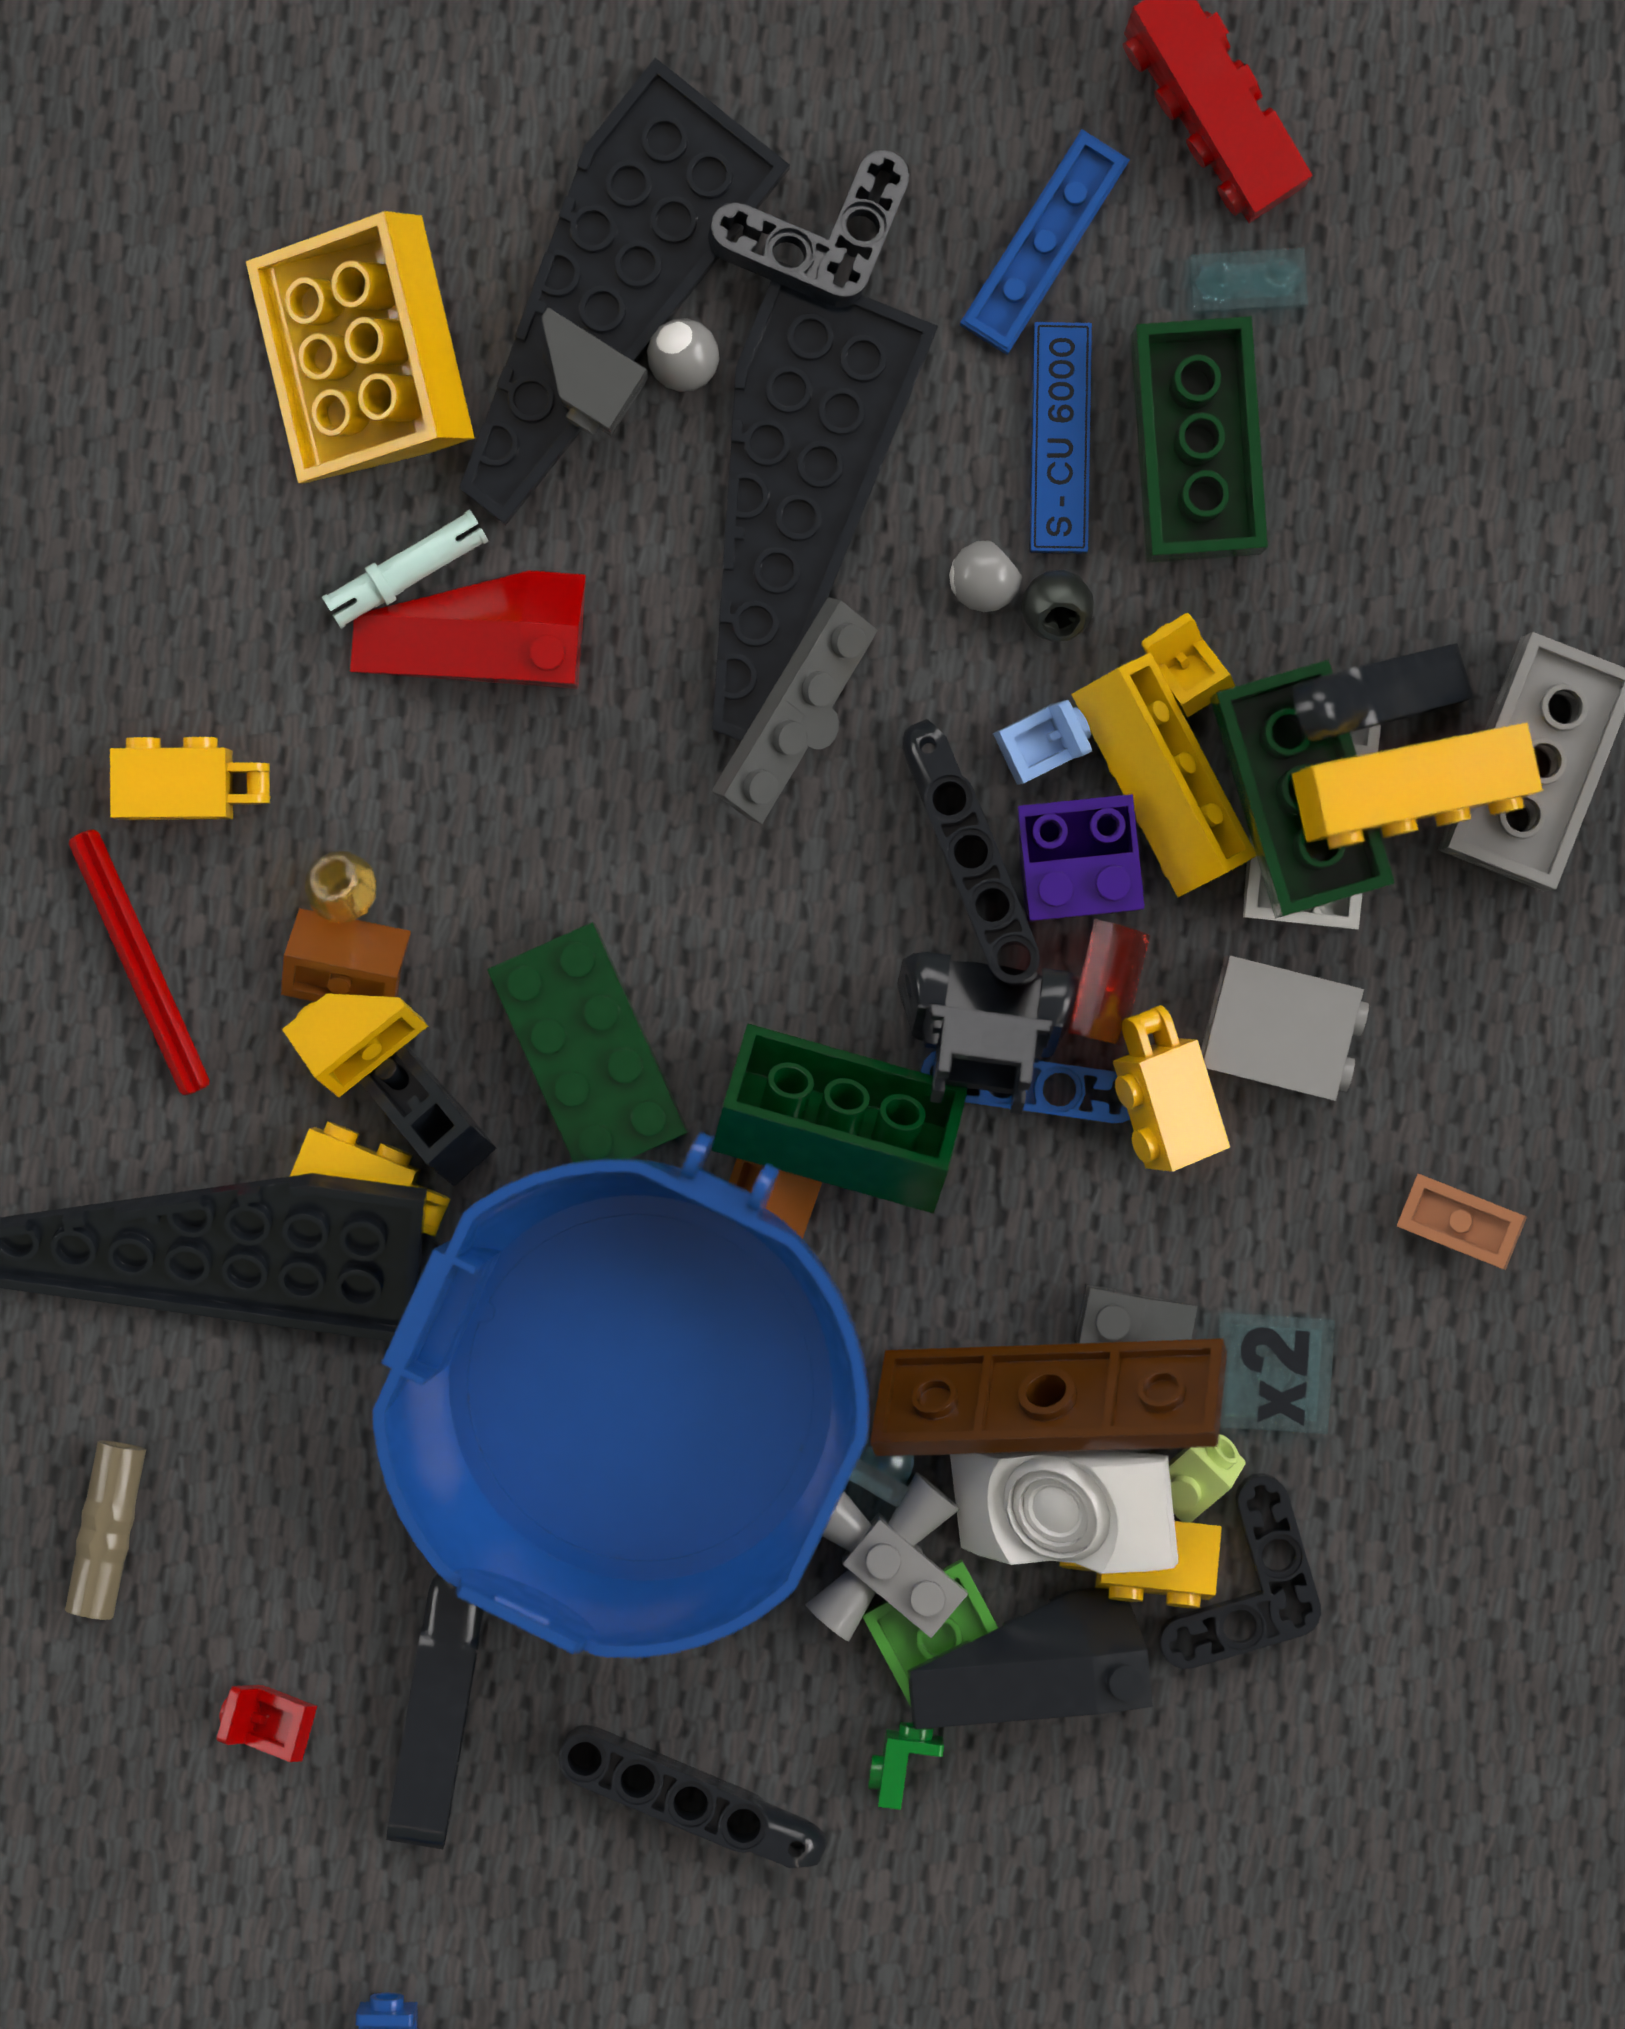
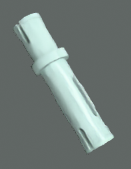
M469 509L464 515L378 566L375 562L365 567L366 573L329 595L322 596L330 611L350 599L356 598L353 603L332 614L340 628H344L349 622L383 603L389 605L397 600L396 595L477 546L489 542L482 528L476 529L458 541L455 540L458 535L479 524L471 510Z

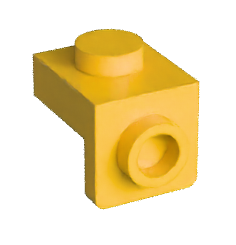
M1185 613L1171 623L1161 626L1141 643L1145 654L1151 652L1180 709L1187 718L1211 703L1210 698L1216 692L1235 687L1231 674L1203 640L1196 621L1189 613Z

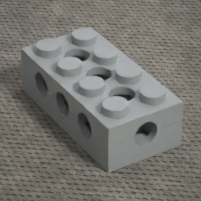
M1535 632L1521 637L1484 731L1528 722L1533 748L1542 750L1549 760L1548 772L1543 778H1540L1543 791L1523 797L1524 807L1528 813V823L1521 832L1513 829L1508 824L1506 813L1490 816L1488 805L1469 809L1472 819L1447 825L1438 850L1538 890H1556L1625 714V668ZM1552 695L1561 696L1569 705L1570 714L1565 724L1556 722L1549 714L1548 703Z

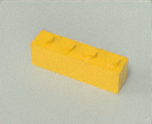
M1151 652L1118 667L1071 694L1078 709L1085 716L1090 731L1107 762L1108 769L1116 779L1123 794H1133L1135 820L1143 830L1160 863L1163 874L1169 880L1177 897L1226 874L1256 857V852Z
M1528 722L1314 765L1292 773L1306 842L1327 838L1329 849L1363 842L1362 831L1381 827L1383 838L1417 831L1416 820L1435 816L1437 827L1470 820L1472 818L1469 809L1488 805L1490 816L1525 808L1523 797L1543 791Z

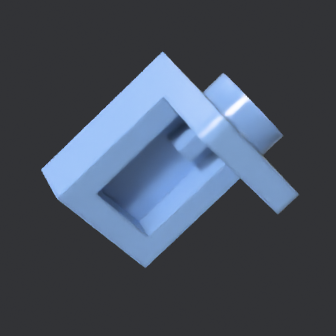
M1069 700L1051 704L993 733L1017 785L1026 783L1071 759L1082 757L1092 752L1088 741L1091 737L1089 724L1083 713L1077 707L1073 708Z

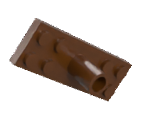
M1224 1339L885 1350L870 1444L875 1456L1218 1447L1227 1359Z

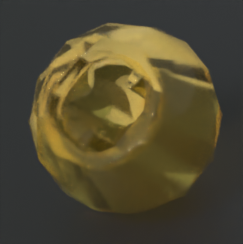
M334 851L325 854L314 861L306 874L305 892L309 906L318 916L334 923L353 922L366 914L376 899L377 882L373 868L364 858L349 851Z

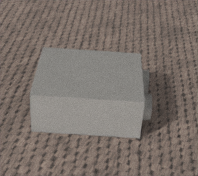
M1224 956L1201 1047L1206 1069L1336 1101L1338 1091L1347 1092L1352 1080L1355 1059L1347 1057L1352 1035L1361 1036L1366 1024L1369 1003L1361 1001L1364 989L1234 956Z

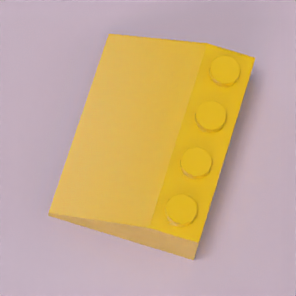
M383 211L246 261L298 483H307L429 454L475 438L422 215Z

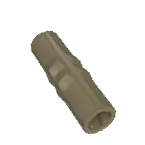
M99 1440L97 1443L88 1494L82 1510L81 1528L76 1540V1555L65 1611L70 1614L100 1620H110L114 1617L124 1561L129 1549L130 1531L135 1519V1504L146 1449L143 1447L107 1440Z

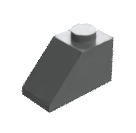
M547 308L542 316L559 396L562 405L569 409L565 418L592 436H595L598 429L612 436L648 379L646 369L552 309Z
M1085 1284L1075 1341L1077 1343L1190 1340L1198 1306Z

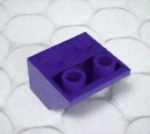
M1133 794L1017 806L1020 868L1027 922L1145 909Z

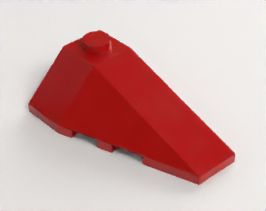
M529 570L368 611L354 619L350 672L578 689L586 575Z

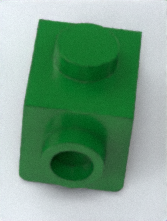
M901 1722L899 1731L886 1729L883 1756L872 1754L868 1778V1789L878 1790V1807L901 1810L909 1753L943 1757V1737L933 1735L934 1728L914 1729L912 1722Z

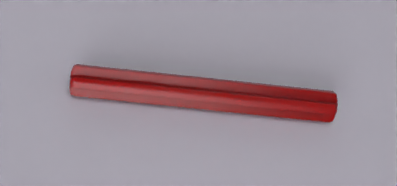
M94 829L75 835L69 840L71 851L179 1093L183 1096L196 1093L206 1088L210 1083V1079L101 835Z

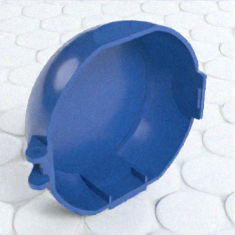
M703 1132L697 1137L682 1169L664 1163L639 1159H599L570 1163L526 1176L503 1186L476 1202L463 1213L452 1239L433 1250L382 1360V1364L392 1369L373 1408V1429L377 1455L387 1490L402 1523L415 1545L435 1571L446 1582L457 1587V1597L572 1654L582 1652L583 1650L603 1657L640 1658L673 1654L721 1639L761 1618L786 1599L800 1582L845 1491L868 1439L870 1421L869 1386L865 1359L855 1324L843 1296L825 1266L807 1243L783 1220L765 1209L779 1169L766 1164L752 1193L703 1170L714 1140L713 1137Z

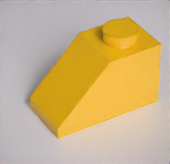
M327 993L317 1002L310 1003L302 1008L296 1018L282 1030L313 1076L336 1096L341 1097L425 1030L428 1025L400 997Z

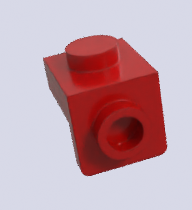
M263 1685L233 1686L220 1709V1727L217 1741L226 1745L245 1744L288 1762L302 1761L318 1706Z

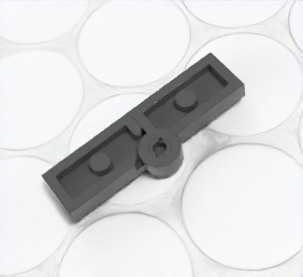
M828 597L711 792L749 820L763 824L808 747L824 749L835 740L839 731V719L832 707L878 630L841 600Z

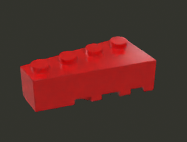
M1143 0L1135 5L1131 11L1124 32L1128 40L1123 43V48L1134 67L1139 72L1148 69L1160 87L1154 91V94L1164 113L1171 120L1179 117L1191 136L1186 138V144L1195 160L1203 168L1211 165L1222 182L1217 187V190L1228 210L1234 216L1242 212L1248 223H1251L1304 188L1313 175L1275 110L1269 107L1263 112L1261 111L1257 101L1262 99V92L1258 85L1259 82L1249 65L1244 64L1239 59L1233 62L1227 53L1231 50L1226 37L1229 31L1217 12L1213 14L1208 11L1203 12L1197 0Z

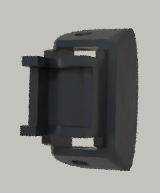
M932 952L913 953L904 958L897 987L912 1036L924 1041V1047L936 1049L930 1102L941 1103L945 1085L1012 1094L1010 1113L1022 1114L1026 1091H1029L1032 1083L1033 1064L1039 1063L1041 1057H1049L1055 1053L1078 1009L1085 988V983L1082 979L1068 971L1043 968L1042 975L1037 974L1034 980L1025 986L1013 988L998 982L991 973L988 964L951 961V955ZM999 966L1003 972L1009 975H1019L1025 972V970Z

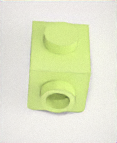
M1219 1434L1218 1447L1184 1448L1169 1461L1173 1512L1182 1522L1191 1523L1228 1492L1245 1466V1460L1239 1455L1237 1448L1227 1437Z

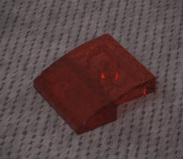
M1094 920L1068 1033L1125 1047L1126 1042L1122 1032V1021L1131 1017L1149 945V934L1115 923Z

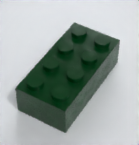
M1252 316L1136 324L1131 334L1146 562L1261 555L1268 548Z
M1329 659L1216 692L1210 698L1275 918L1395 884L1379 828L1362 831L1363 842L1329 849L1327 838L1306 842L1292 773L1314 765L1358 757L1351 733L1311 742L1305 735L1297 715L1293 687L1318 677L1333 674Z
M591 922L487 969L574 1163L599 1159H630L688 1132V1128L596 923Z
M747 1023L711 1151L763 1166L769 1164L781 1171L934 1214L949 1170L968 1088L945 1085L942 1102H930L932 1075Z

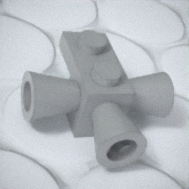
M917 1472L890 1521L878 1512L869 1522L844 1491L822 1537L846 1549L842 1555V1563L848 1570L805 1605L829 1629L849 1642L875 1593H878L932 1638L968 1595V1592L923 1554L922 1548L917 1543L959 1511L960 1508L941 1490Z

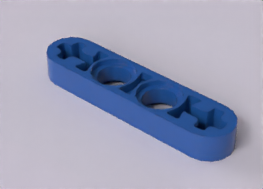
M936 1050L924 1059L920 1069L921 1073L930 1075L931 1066H934ZM1045 1061L1033 1064L1032 1083L1029 1091H1026L1023 1111L1108 1123H1123L1130 1119L1128 1110L1124 1105H1120L1118 1114L1109 1113V1104L1098 1100H1090V1112L1079 1110L1085 1096L1084 1075L1095 1076L1096 1079L1091 1088L1110 1090L1113 1081L1117 1078L1116 1071ZM1054 1073L1067 1074L1075 1084L1073 1099L1063 1106L1051 1105L1043 1095V1084ZM978 1089V1095H966L965 1102L1010 1109L1012 1095L1007 1098H998L989 1091Z

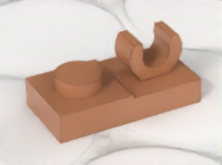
M1417 1174L1397 1227L1506 1270L1527 1217L1434 1179Z

